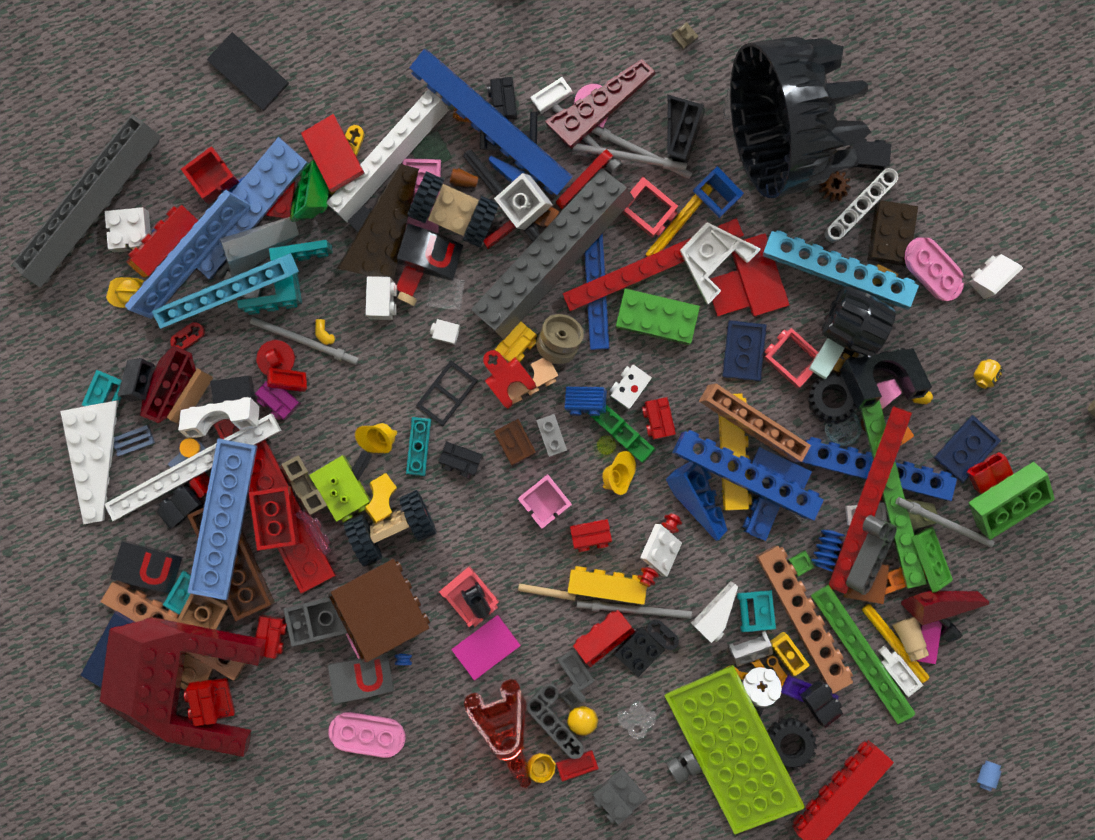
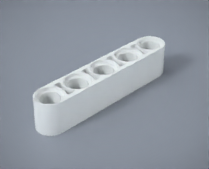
M888 168L880 173L825 230L827 241L832 243L839 241L897 182L898 173L894 169ZM884 175L891 177V183H887L884 180ZM875 188L878 191V196H873L870 189ZM857 202L864 203L865 210H860L857 207ZM844 215H849L852 218V223H846ZM831 229H836L839 236L833 237L830 232Z

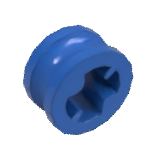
M395 654V658H397L395 665H412L410 661L412 654Z

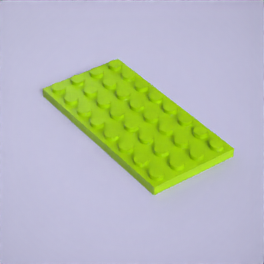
M733 665L664 695L734 834L804 809L805 806Z

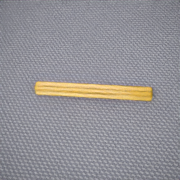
M708 184L701 188L707 195L713 190ZM696 194L646 252L647 257L662 251L702 204L703 201Z
M865 605L862 608V612L893 650L902 657L921 683L926 682L929 679V675L917 661L911 662L902 642L872 605Z

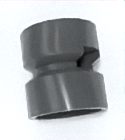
M690 749L681 753L679 759L675 757L666 763L679 785L687 781L689 775L694 777L702 772Z

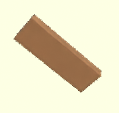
M197 368L167 418L179 424L181 410L197 405L213 377Z

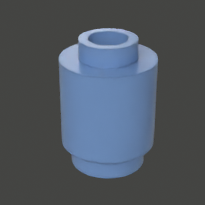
M985 761L984 765L982 764L977 780L978 783H981V788L989 791L992 788H997L1002 772L1000 771V765Z

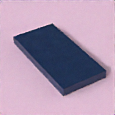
M118 611L113 614L81 676L102 687L109 630L113 627L123 626L132 622L135 623V621Z

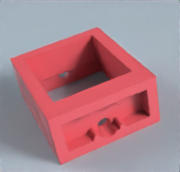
M642 177L630 192L634 200L622 212L653 238L655 235L659 236L666 227L663 225L667 220L671 222L678 214L676 212L678 205ZM645 188L670 208L654 228L629 209Z
M792 328L788 331L784 329L777 337L779 341L775 345L770 344L764 351L766 353L764 359L796 388H800L814 373L809 370L813 360L795 378L772 356L789 337L807 352L813 360L819 352Z

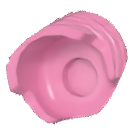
M895 379L877 383L882 395L880 398L882 410L902 392Z

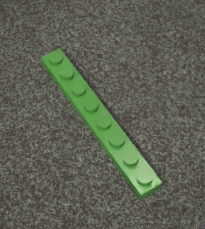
M826 585L812 593L811 597L897 724L914 717V710L831 587Z

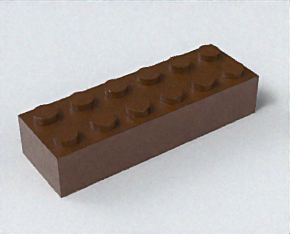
M204 508L187 515L197 538L199 537ZM242 529L228 600H226L235 621L275 603Z

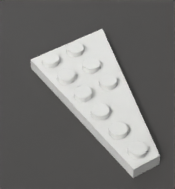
M119 400L60 411L83 524L105 520L106 507L104 504L107 503L106 494L110 479L109 469L112 463L115 438L114 427L117 421L116 411Z

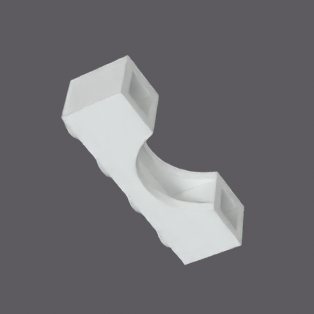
M244 397L240 400L190 407L180 412L179 431L187 438L206 436L210 427L223 419H230L240 430L258 427L259 406L251 398Z

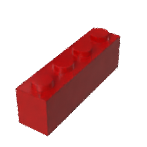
M183 205L170 208L166 213L168 217L164 221H158L153 227L155 231L151 235L149 233L145 235L141 240L143 244L139 248L135 247L128 254L130 258L126 262L143 278L149 276L180 240L187 235L193 225L198 222Z

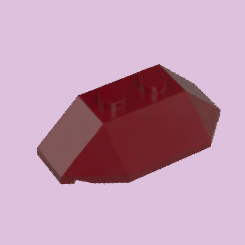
M173 345L159 359L152 378H150L151 381L150 385H148V392H146V399L142 400L140 416L157 423L167 419L170 411L196 371L192 353Z

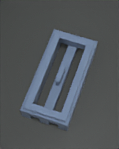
M149 425L114 438V448L117 451L118 457L155 443ZM143 431L147 432L144 435L130 439L123 443H118L119 440L125 439L127 437L133 436ZM149 438V441L123 451L120 449L121 447Z

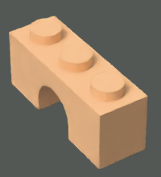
M541 358L531 364L534 371L533 380L537 386L534 390L527 389L520 382L510 384L508 395L513 404L523 400L521 396L527 393L530 396L540 391L538 387L544 384L547 387L557 382L555 378L558 377V374L550 361Z

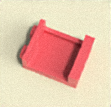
M470 566L441 589L439 593L448 600L467 623L468 627L471 625L476 627L483 621V618L475 617L461 591L468 590L478 582L490 606L489 615L498 608L496 604L499 600Z

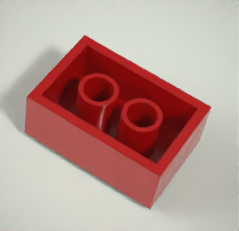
M292 486L249 492L257 551L300 544Z

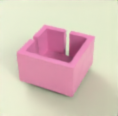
M548 474L518 498L528 512L531 510L534 512L531 516L541 529L555 519L553 515L555 512L559 516L572 505Z

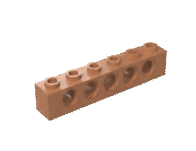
M716 383L708 385L699 400L700 403L793 463L802 462L811 447L810 444Z

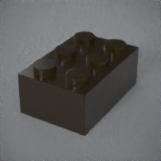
M882 200L875 204L867 260L902 266L906 265L905 251L909 243L914 239L918 206Z

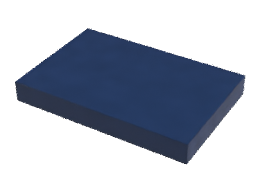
M728 320L723 378L761 381L767 324Z
M971 415L933 458L961 483H964L969 477L967 471L974 465L983 462L1001 440L975 416Z

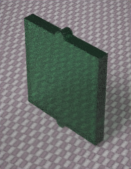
M438 131L424 137L412 151L414 159L441 160V164L452 159L446 147L447 143L443 141Z

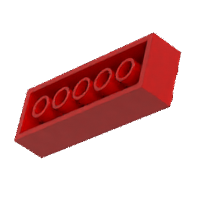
M869 740L862 742L857 748L858 752L845 761V767L833 774L830 784L828 786L824 785L819 790V796L815 801L812 799L806 805L807 810L802 815L799 814L795 817L792 828L803 840H826L894 762Z

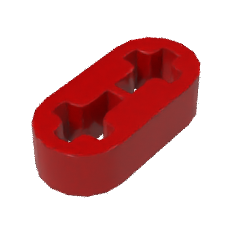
M193 322L171 337L170 344L171 346H176L177 338L183 339L186 337L187 339L182 342V347L177 345V347L186 350L204 337L205 329L201 324ZM193 327L200 328L198 336L195 334L189 336L193 332Z

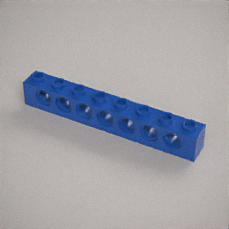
M689 430L688 432L681 433L672 452L673 454L807 520H815L824 499L819 497V493L810 489L805 491L801 489V484L794 481L789 483L784 480L785 477L778 473L773 475L767 472L768 468L760 464L755 466L750 463V459L744 456L739 458L733 455L734 451L726 447L720 449L716 447V442L707 438L704 441L698 438L699 434ZM695 444H699L701 447V452L698 455L693 452ZM713 452L718 455L716 463H713L710 459ZM730 461L735 463V469L732 472L728 469ZM748 469L752 471V478L750 480L745 477V472ZM764 478L769 480L767 488H764L762 485ZM782 486L786 488V495L784 497L779 493ZM799 495H802L803 497V503L801 505L797 503V497Z
M810 437V440H804L811 447L800 463L867 480L873 463L871 452L861 454L858 453L859 449L847 447V450L842 449L840 444L829 442L828 445L823 444L821 439ZM821 448L826 451L824 459H820L818 456V451ZM839 453L845 457V461L842 464H839L836 459ZM858 458L863 461L861 469H858L855 465V461ZM903 461V464L896 463L897 468L900 470L899 478L902 489L952 501L957 478L951 477V473L940 471V474L934 473L932 468L922 466L921 469L915 468V464ZM913 473L919 476L917 483H913L911 480ZM932 478H935L937 480V486L935 488H932L930 486V480Z

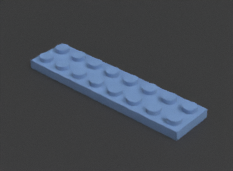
M278 137L232 192L234 195L247 201L250 207L224 237L255 228L309 164L281 138ZM220 242L197 267L208 279H212L215 273L226 263Z
M227 190L220 194L214 204L206 210L201 219L193 225L192 229L180 240L173 251L167 255L160 266L143 282L139 290L130 297L125 307L129 311L152 319L154 317L152 311L163 306L220 242L219 239L223 238L249 209L250 204Z
M217 439L188 593L228 600L257 451L256 445Z

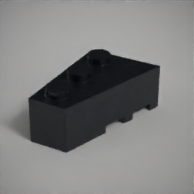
M667 94L668 158H672V161L688 164L705 108L703 104Z

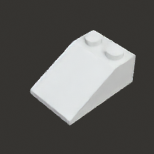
M731 581L691 622L711 643L714 640L717 642L724 635L723 631L726 628L738 586Z

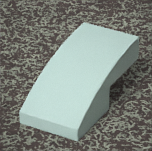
M827 338L821 350L814 358L809 370L826 379L842 354L844 347Z

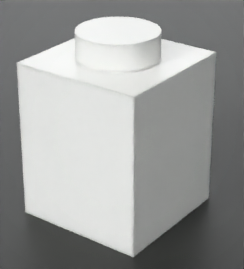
M437 319L436 323L432 324L430 334L433 335L432 338L434 340L456 345L460 325Z

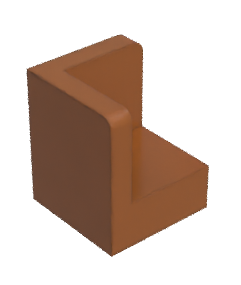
M550 207L534 223L546 229L559 215V211Z

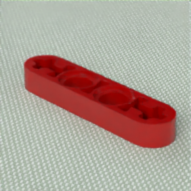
M607 149L604 150L555 203L563 210L614 156Z

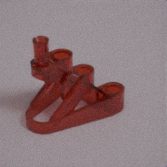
M510 679L503 682L500 687L503 699L486 705L480 694L472 693L465 698L464 706L471 723L490 748L492 754L498 759L506 761L513 778L517 779L520 786L525 788L531 784L523 752L525 749L523 736L526 701L518 682ZM507 725H514L513 728L497 734L495 730ZM508 737H514V738H516V739H508V740H506V741L503 743V746H502V742H503L506 738H508Z

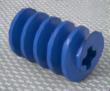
M829 529L821 530L825 537L818 538L822 542V544H816L820 552H813L817 559H811V562L815 566L833 572L829 566H835L836 563L831 559L838 558L834 551H841L837 544H843V541L839 537L846 535Z

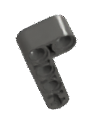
M869 515L863 523V531L868 534L846 581L847 587L863 595L870 591L897 532L895 525L872 515Z
M546 683L529 698L527 710L570 758L578 759L584 752L583 743L549 707L556 701L559 692L558 687L554 683ZM547 688H553L555 695L547 697L544 692ZM533 701H538L541 704V708L533 710L530 704ZM550 715L554 718V722L546 724L543 721L544 717ZM559 730L567 732V736L563 739L558 738L556 734ZM571 737L573 738L571 739L572 745L575 747L577 745L579 746L578 752H571L572 748L571 745L568 743Z

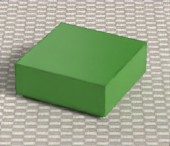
M805 550L788 559L790 564L794 566L798 577L815 568Z

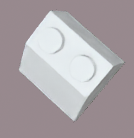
M1002 254L996 257L993 255L985 262L987 266L982 270L980 268L971 275L973 279L968 283L983 299H986L1000 291L1023 267Z

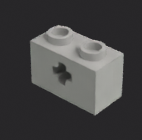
M555 414L536 420L548 456L551 457L567 451Z

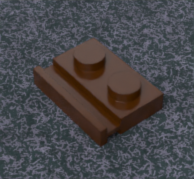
M519 419L494 431L511 465L536 453Z

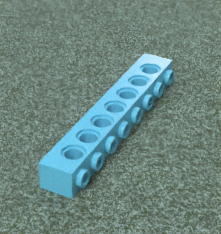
M782 231L771 232L763 252L764 257L841 286L857 289L908 310L911 307L919 285L915 284L914 280L898 278L895 273L890 271L884 273L879 271L878 267L871 264L865 266L860 264V261L855 258L849 257V259L841 257L842 254L839 252L825 251L822 246L812 244L811 246L806 244L805 240L794 237L792 239L787 237V234ZM787 244L790 246L791 251L785 253L781 250V246ZM806 251L809 254V258L802 259L799 253ZM817 259H826L827 265L820 266ZM836 265H843L845 272H837ZM860 271L864 278L862 280L856 279L854 272ZM872 279H880L882 286H875L872 283ZM891 286H899L900 293H893Z
M290 253L153 310L152 313L161 329L299 272Z

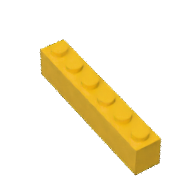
M743 393L733 394L746 403V398H743ZM718 414L720 449L726 447L734 451L733 455L739 458L744 456L749 459V455H746V447H748L749 442L748 436H745V431ZM733 461L728 463V469L731 472L735 469ZM746 470L745 477L750 480V474H747ZM722 478L723 510L749 509V505L752 504L751 493L748 494V490Z

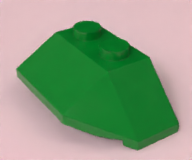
M314 159L300 174L301 179L297 184L292 203L291 222L314 218L319 213H323L328 206L329 188Z

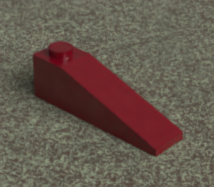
M928 591L902 600L901 605L923 626L989 605V601L978 591H937L933 593Z

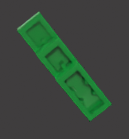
M607 405L606 413H600V416H590L642 464L656 451L651 444Z

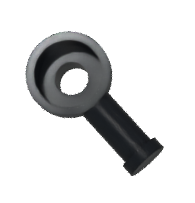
M947 618L939 620L944 626L941 635L948 643L956 641L963 636Z

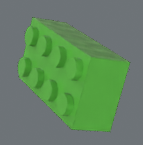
M624 289L615 328L690 345L700 306Z
M1032 462L968 503L977 528L991 540L1049 504L1055 498L1048 474L1035 462Z

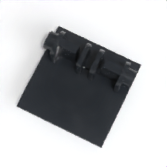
M642 627L637 628V631L631 637H628L629 639L625 640V643L619 649H616L614 653L637 677L665 651Z

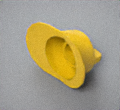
M129 277L113 279L110 281L106 296L108 302L115 307L126 308V303L139 290L144 280Z
M384 423L374 426H360L355 431V440L367 452L389 453L392 450V444L395 441L397 431L392 430Z
M622 451L618 453L612 465L604 469L602 476L604 489L613 490L618 495H623L627 492L636 470L635 458L630 452Z

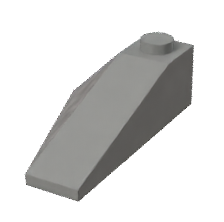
M290 217L220 238L219 240L231 275L252 269L270 256L269 248L284 246L298 236L299 232L296 223L291 222Z

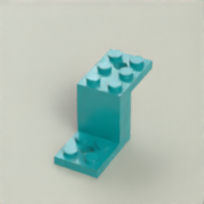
M327 240L269 248L271 261L291 253L296 264L297 258L298 261L310 260V256H317V258L328 257L330 253H333V249ZM298 272L274 282L276 295L237 300L238 308L248 313V315L259 314L260 310H267V312L278 311L279 307H286V309L297 308V304H302Z

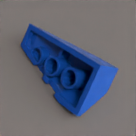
M688 462L674 470L666 481L674 496L717 541L725 534L727 527L721 508L715 505L714 496H717L716 490L711 491L708 479H712L710 471Z

